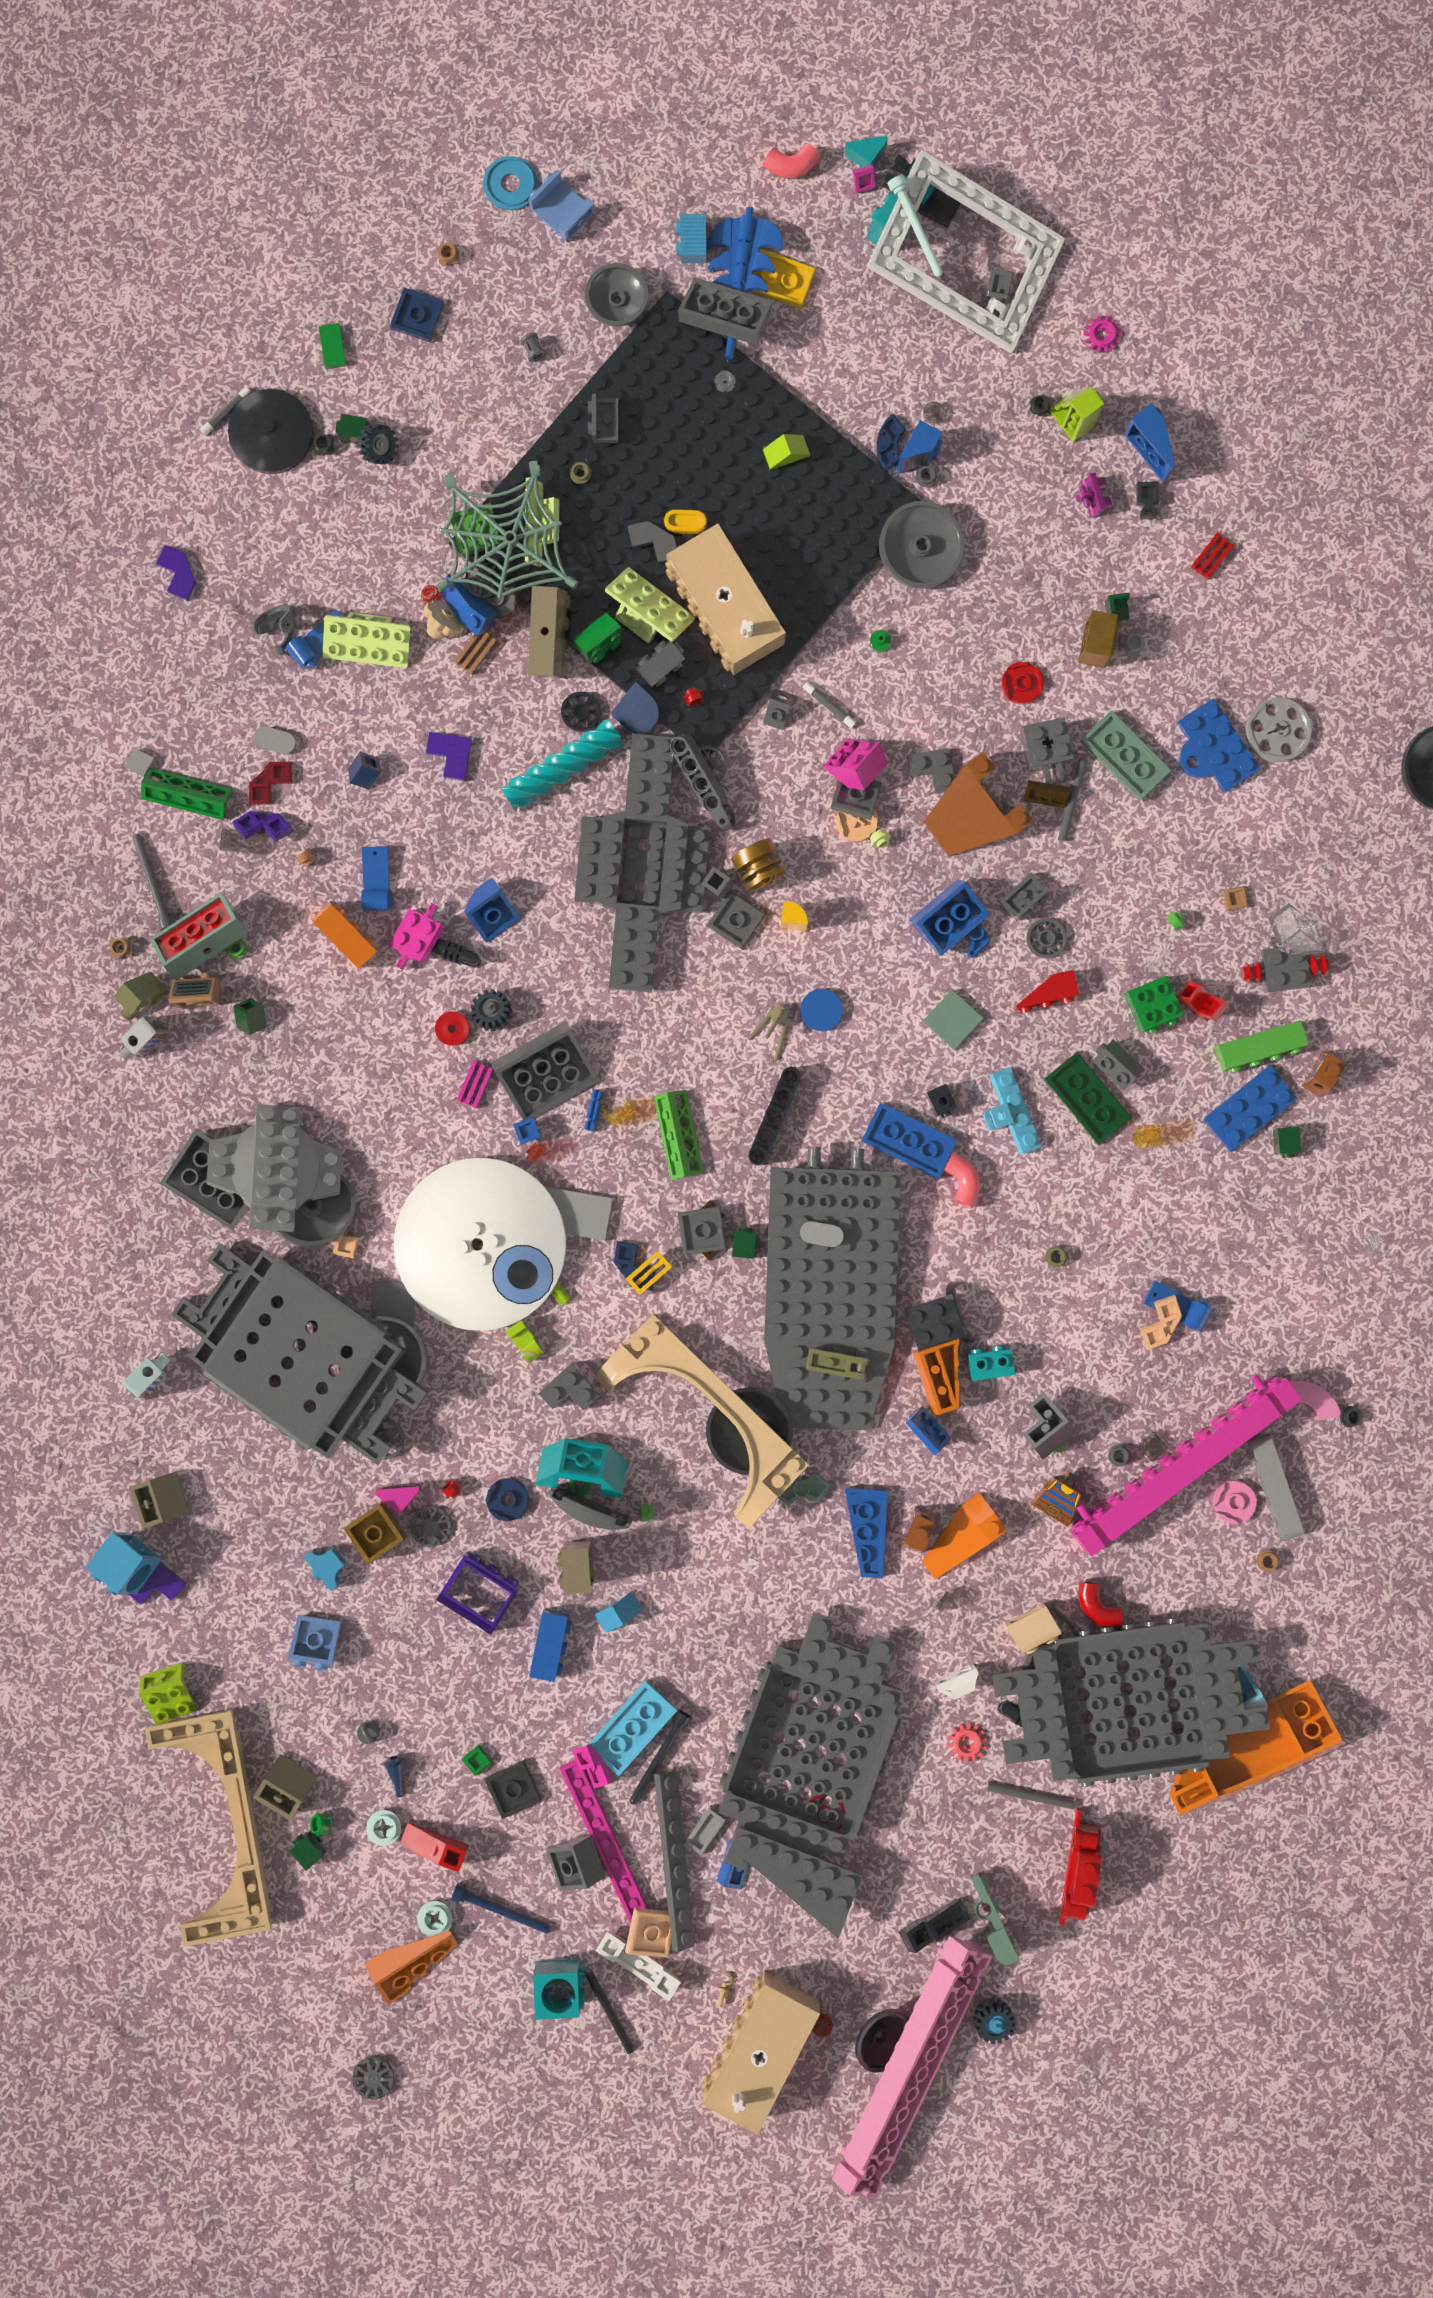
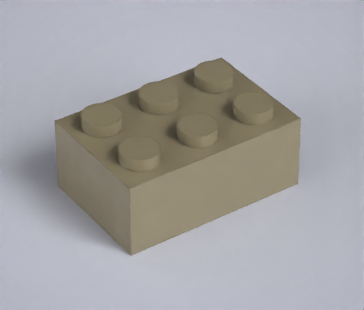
M592 1540L567 1541L559 1550L558 1566L563 1568L561 1575H559L560 1589H564V1594L590 1593L595 1584Z

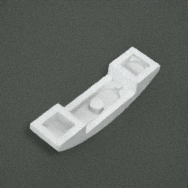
M608 1931L596 1951L614 1963L616 1961L648 1983L653 1991L670 2001L681 1980L652 1956L627 1954L625 1952L627 1940Z

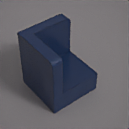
M360 751L348 768L350 783L370 789L381 773L379 758Z

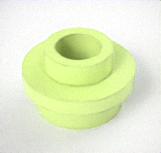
M880 829L873 833L870 837L872 847L880 849L887 846L891 838L890 833L886 832L885 829Z

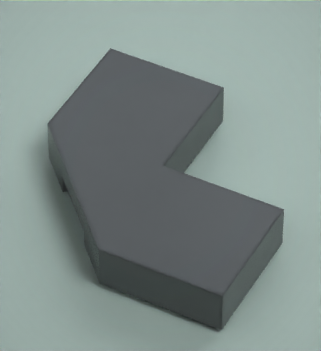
M649 521L628 526L632 548L654 544L658 564L666 563V554L676 549L674 536Z

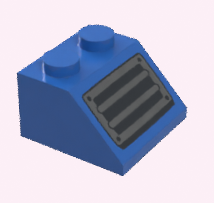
M920 420L900 455L896 472L901 474L915 470L922 466H928L932 459L936 460L943 444V440H941L942 431Z

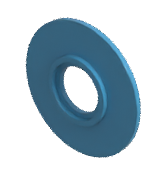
M507 156L494 161L487 168L483 179V187L487 198L493 205L504 210H517L529 204V196L538 187V181L533 167L527 161L519 157ZM507 175H515L519 179L520 185L517 190L507 192L501 186L502 179Z

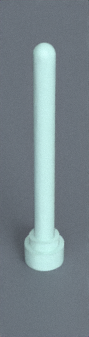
M903 174L896 176L887 184L891 192L898 195L934 275L940 277L942 269L905 191L906 180Z

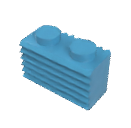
M680 214V222H676V235H681V242H677V256H681V263H706V214Z

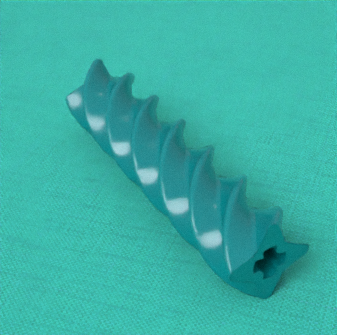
M607 719L596 730L584 733L579 741L568 743L560 753L549 755L542 764L531 766L524 775L512 778L506 787L500 788L516 812L518 807L530 805L536 796L549 793L554 784L566 782L572 773L584 771L590 764V761H599L606 756L608 750L619 749L622 747L623 742L611 721Z

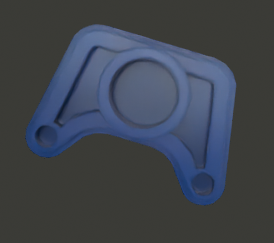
M981 923L965 936L969 943L967 956L969 958L975 957L990 942V937Z

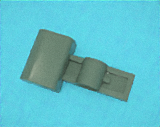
M979 1873L970 1876L980 1896V1899L974 1905L975 1914L981 1920H991L994 1928L987 1931L986 1935L996 1959L1003 1965H1011L1019 1961L1014 1946L997 1913L1000 1907L995 1897L990 1898L987 1892L990 1886L985 1876L980 1877ZM980 1904H989L991 1907L990 1913L987 1915L980 1914L978 1911Z

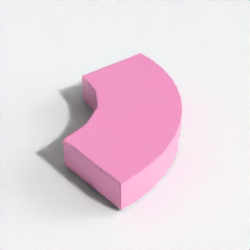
M1289 1381L1303 1399L1299 1403L1310 1406L1315 1411L1318 1420L1340 1417L1341 1412L1336 1401L1325 1389L1307 1381Z

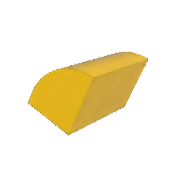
M784 901L781 929L806 931L808 920L803 908L794 902Z

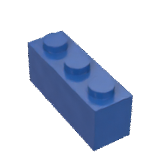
M543 1609L529 1677L555 1682L557 1676L561 1677L563 1664L559 1663L560 1657L565 1655L568 1643L564 1642L565 1633H570L572 1621L568 1620L569 1614Z

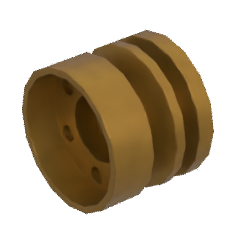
M771 838L755 842L731 857L737 872L748 871L741 878L742 882L750 881L745 885L747 892L764 888L777 881L780 876L787 872L784 865L776 867L782 862L781 858L770 859L777 851Z

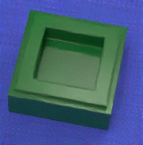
M479 1744L461 1759L475 1776L493 1761Z

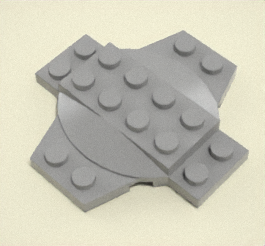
M257 1104L255 1124L244 1133L210 1140L207 1185L241 1196L244 1203L250 1208L249 1229L293 1232L295 1211L306 1200L321 1199L340 1193L342 1151L310 1139L306 1132L300 1128L299 1107Z

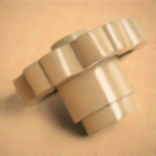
M433 599L432 602H428L424 607L423 615L428 618L426 631L432 638L439 640L441 637H445V635L455 637L456 634H460L465 628L445 602Z

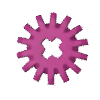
M1100 315L1097 316V322L1093 318L1090 319L1092 326L1086 324L1085 328L1089 332L1083 333L1084 336L1090 337L1085 340V343H1093L1090 349L1098 346L1097 352L1099 353L1101 347H1103L1105 353H1107V346L1113 350L1116 348L1113 342L1120 343V340L1116 339V337L1122 336V332H1116L1120 325L1114 327L1115 319L1109 322L1106 315L1104 320H1101ZM1102 329L1108 334V337H1104L1103 340L1099 339L1100 336L1097 335V332H1101Z

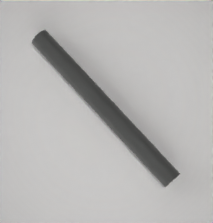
M1079 757L1058 836L1060 841H1066L1087 763L1086 758Z
M990 1782L987 1784V1791L1068 1809H1073L1074 1800Z

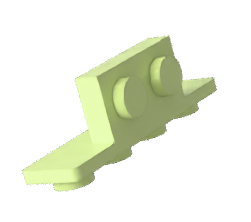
M538 481V494L541 503L549 516L555 522H558L559 499L552 497L543 500V483ZM533 485L529 496L532 509L544 525L551 524L538 505ZM527 503L525 513L528 521L535 529L541 527L532 516ZM525 522V530L527 532L531 529ZM559 526L557 533V542H559ZM554 528L547 530V544L554 543ZM544 531L538 533V554L541 558ZM534 534L528 536L527 544L528 549L535 553ZM530 555L525 556L526 562L536 560ZM540 562L532 564L537 567L542 566Z

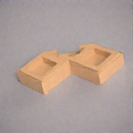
M1175 1295L1155 1301L1154 1304L1160 1322L1140 1328L1147 1350L1167 1344L1172 1337L1176 1325L1179 1324L1182 1314Z

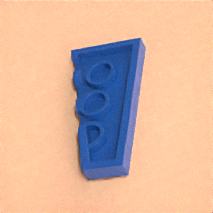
M844 1487L861 1577L883 1578L888 1490Z

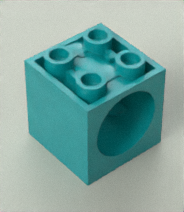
M580 1959L536 1961L533 1972L535 2020L580 2017V2012L584 2010V2002H586V1990L581 1988L585 1980V1967L580 1966ZM553 1979H564L573 1986L575 1993L566 1999H557L547 1992L545 1985H548Z

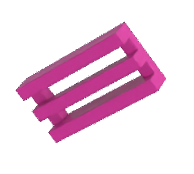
M473 1061L456 1100L477 1109L494 1069ZM476 1067H478L479 1070L473 1081L467 1098L464 1099V1094L467 1090ZM483 1070L487 1071V1073L476 1096V1099L473 1103L471 1102V1098L474 1094V1091L477 1087Z

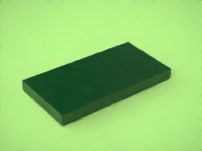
M1078 1052L1044 1078V1081L1097 1145L1101 1144L1132 1118Z

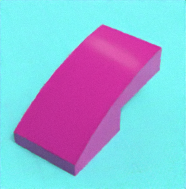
M590 1744L572 1750L579 1770H587L593 1788L608 1785L614 1781L605 1762Z

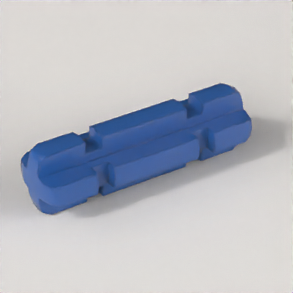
M593 1089L592 1101L589 1103L587 1112L588 1120L585 1121L584 1129L587 1131L595 1132L596 1120L599 1118L601 1109L600 1101L603 1100L604 1092L601 1090Z

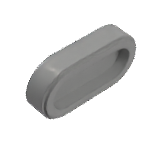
M267 726L259 727L254 733V741L260 748L283 755H289L296 749V740L290 733Z
M808 1221L800 1228V1236L807 1243L836 1247L843 1241V1232L836 1225Z

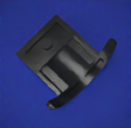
M954 1282L947 1284L946 1296L904 1309L918 1350L957 1338H961L967 1344L974 1342V1338L971 1336L963 1319Z

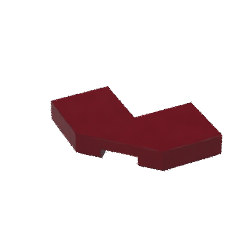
M291 761L269 762L264 767V770L249 783L250 806L272 805L271 784H293V765Z

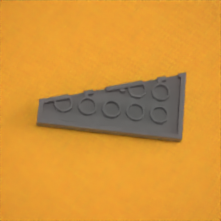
M738 1825L731 1849L839 1939L860 1884L862 1873Z

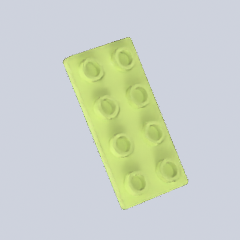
M629 567L605 589L606 593L621 603L615 618L647 643L654 639L657 631L673 642L695 620L692 614Z
M349 612L347 617L325 615L323 636L324 658L402 668L408 667L410 625L392 623V617Z

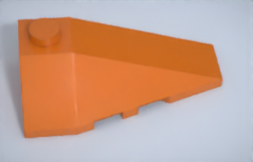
M977 1493L961 1505L922 1562L933 1578L936 1579L1007 1532V1529L980 1493Z

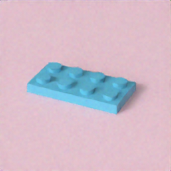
M644 1680L588 1744L597 1751L605 1764L620 1776L678 1709L648 1681Z

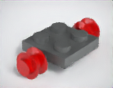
M1306 945L1262 949L1263 967L1257 961L1254 962L1253 966H1249L1246 962L1244 967L1241 968V977L1249 984L1251 979H1255L1259 983L1262 976H1264L1266 993L1311 987L1309 972L1312 976H1316L1317 972L1325 975L1326 971L1330 968L1329 959L1325 958L1323 954L1320 955L1319 959L1311 955L1307 961Z

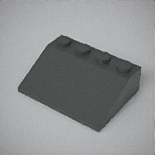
M566 1021L491 1062L494 1072L523 1121L539 1116L599 1082L596 1073Z
M195 1129L160 1184L224 1226L234 1230L250 1208L244 1203L240 1195L236 1193L231 1194L207 1185L209 1143L214 1138L202 1130Z

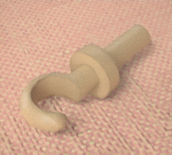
M730 1972L722 1973V1976L730 1975L731 1979L727 1983L723 1982L722 1987L718 1988V1991H720L718 2007L723 2006L725 1994L729 1993L727 1986L733 1982V1975Z

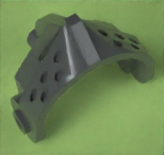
M288 604L277 605L266 610L252 623V629L257 635L266 634L273 630H281L285 633L282 643L275 646L277 656L285 654L284 649L291 641L292 630H294L293 620L296 610Z

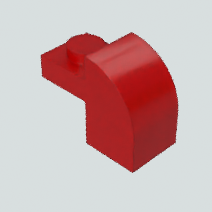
M1189 980L1176 996L1187 1009L1207 1022L1209 1020L1217 1022L1229 1006L1225 1000L1212 996L1202 985Z

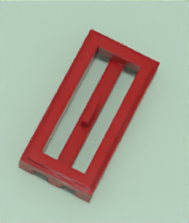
M1219 532L1216 533L1191 566V568L1207 580L1235 545L1232 542L1229 543L1227 538L1221 537ZM1216 540L1219 541L1218 546L1200 568L1198 566L1199 562ZM1222 546L1227 547L1211 569L1205 572V568Z

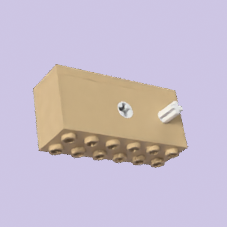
M719 524L714 525L666 554L667 562L665 565L669 579L676 581L679 595L682 599H687L690 613L693 617H698L700 621L699 627L704 635L708 634L711 638L710 644L715 653L719 652L723 658L721 662L726 671L730 670L735 675L784 645L786 632Z
M763 1971L761 1977H756L752 1985L754 1991L751 1997L749 1995L746 1996L742 2005L744 2010L741 2016L737 2015L733 2021V2032L730 2036L726 2035L721 2046L723 2048L721 2055L715 2056L711 2065L713 2070L710 2076L706 2075L701 2084L703 2088L701 2092L703 2106L757 2135L820 2015L818 1999L766 1971Z

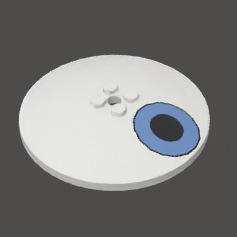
M463 1159L447 1164L432 1172L408 1196L396 1224L394 1236L395 1260L398 1272L407 1291L417 1304L431 1316L441 1322L461 1329H498L529 1316L552 1293L562 1273L566 1257L565 1225L558 1205L552 1195L529 1172L516 1165L497 1159ZM475 1238L483 1241V1248L479 1251L474 1250L472 1247V1242Z

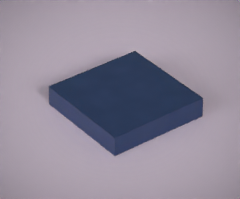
M404 287L392 318L390 329L430 343L440 318L444 301Z

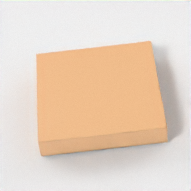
M634 1908L625 1952L629 1955L668 1958L671 1946L669 1912Z

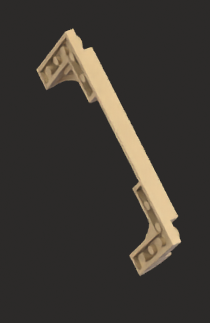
M653 1314L624 1345H621L594 1378L610 1392L621 1381L638 1373L651 1371L671 1373L692 1383L724 1413L741 1433L749 1455L750 1469L747 1488L742 1501L733 1514L750 1529L806 1470L809 1464Z
M233 1709L197 1717L180 1718L145 1727L149 1750L160 1747L185 1749L203 1758L216 1771L226 1790L236 1841L237 1861L230 1886L215 1905L199 1916L180 1924L183 1946L186 1947L271 1930L268 1889L239 1729H236Z

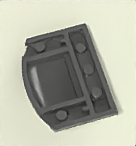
M558 1486L549 1490V1496L561 1510L584 1524L609 1530L627 1529L631 1526L633 1518Z

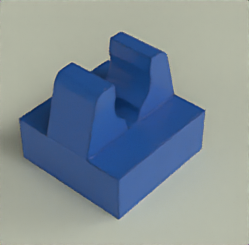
M534 1117L513 1124L520 1145L541 1138Z

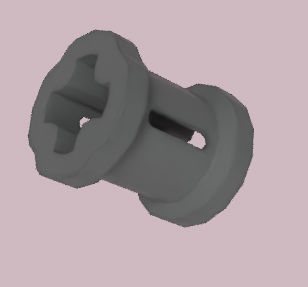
M536 332L529 333L520 340L521 345L526 348L530 362L542 359L546 353L545 349L541 348L539 344V337Z

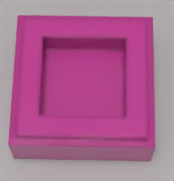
M873 165L852 170L856 193L876 188Z

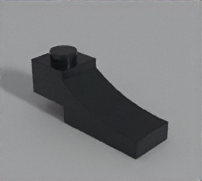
M957 1898L932 1914L913 1921L901 1929L899 1934L907 1951L917 1953L930 1943L940 1941L971 1918L962 1900Z

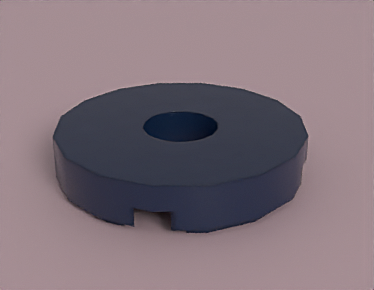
M509 1477L499 1479L493 1483L486 1496V1504L491 1515L498 1520L506 1522L521 1517L527 1510L530 1500L525 1485L519 1480ZM508 1493L513 1496L514 1502L512 1505L507 1506L502 1503V1496Z

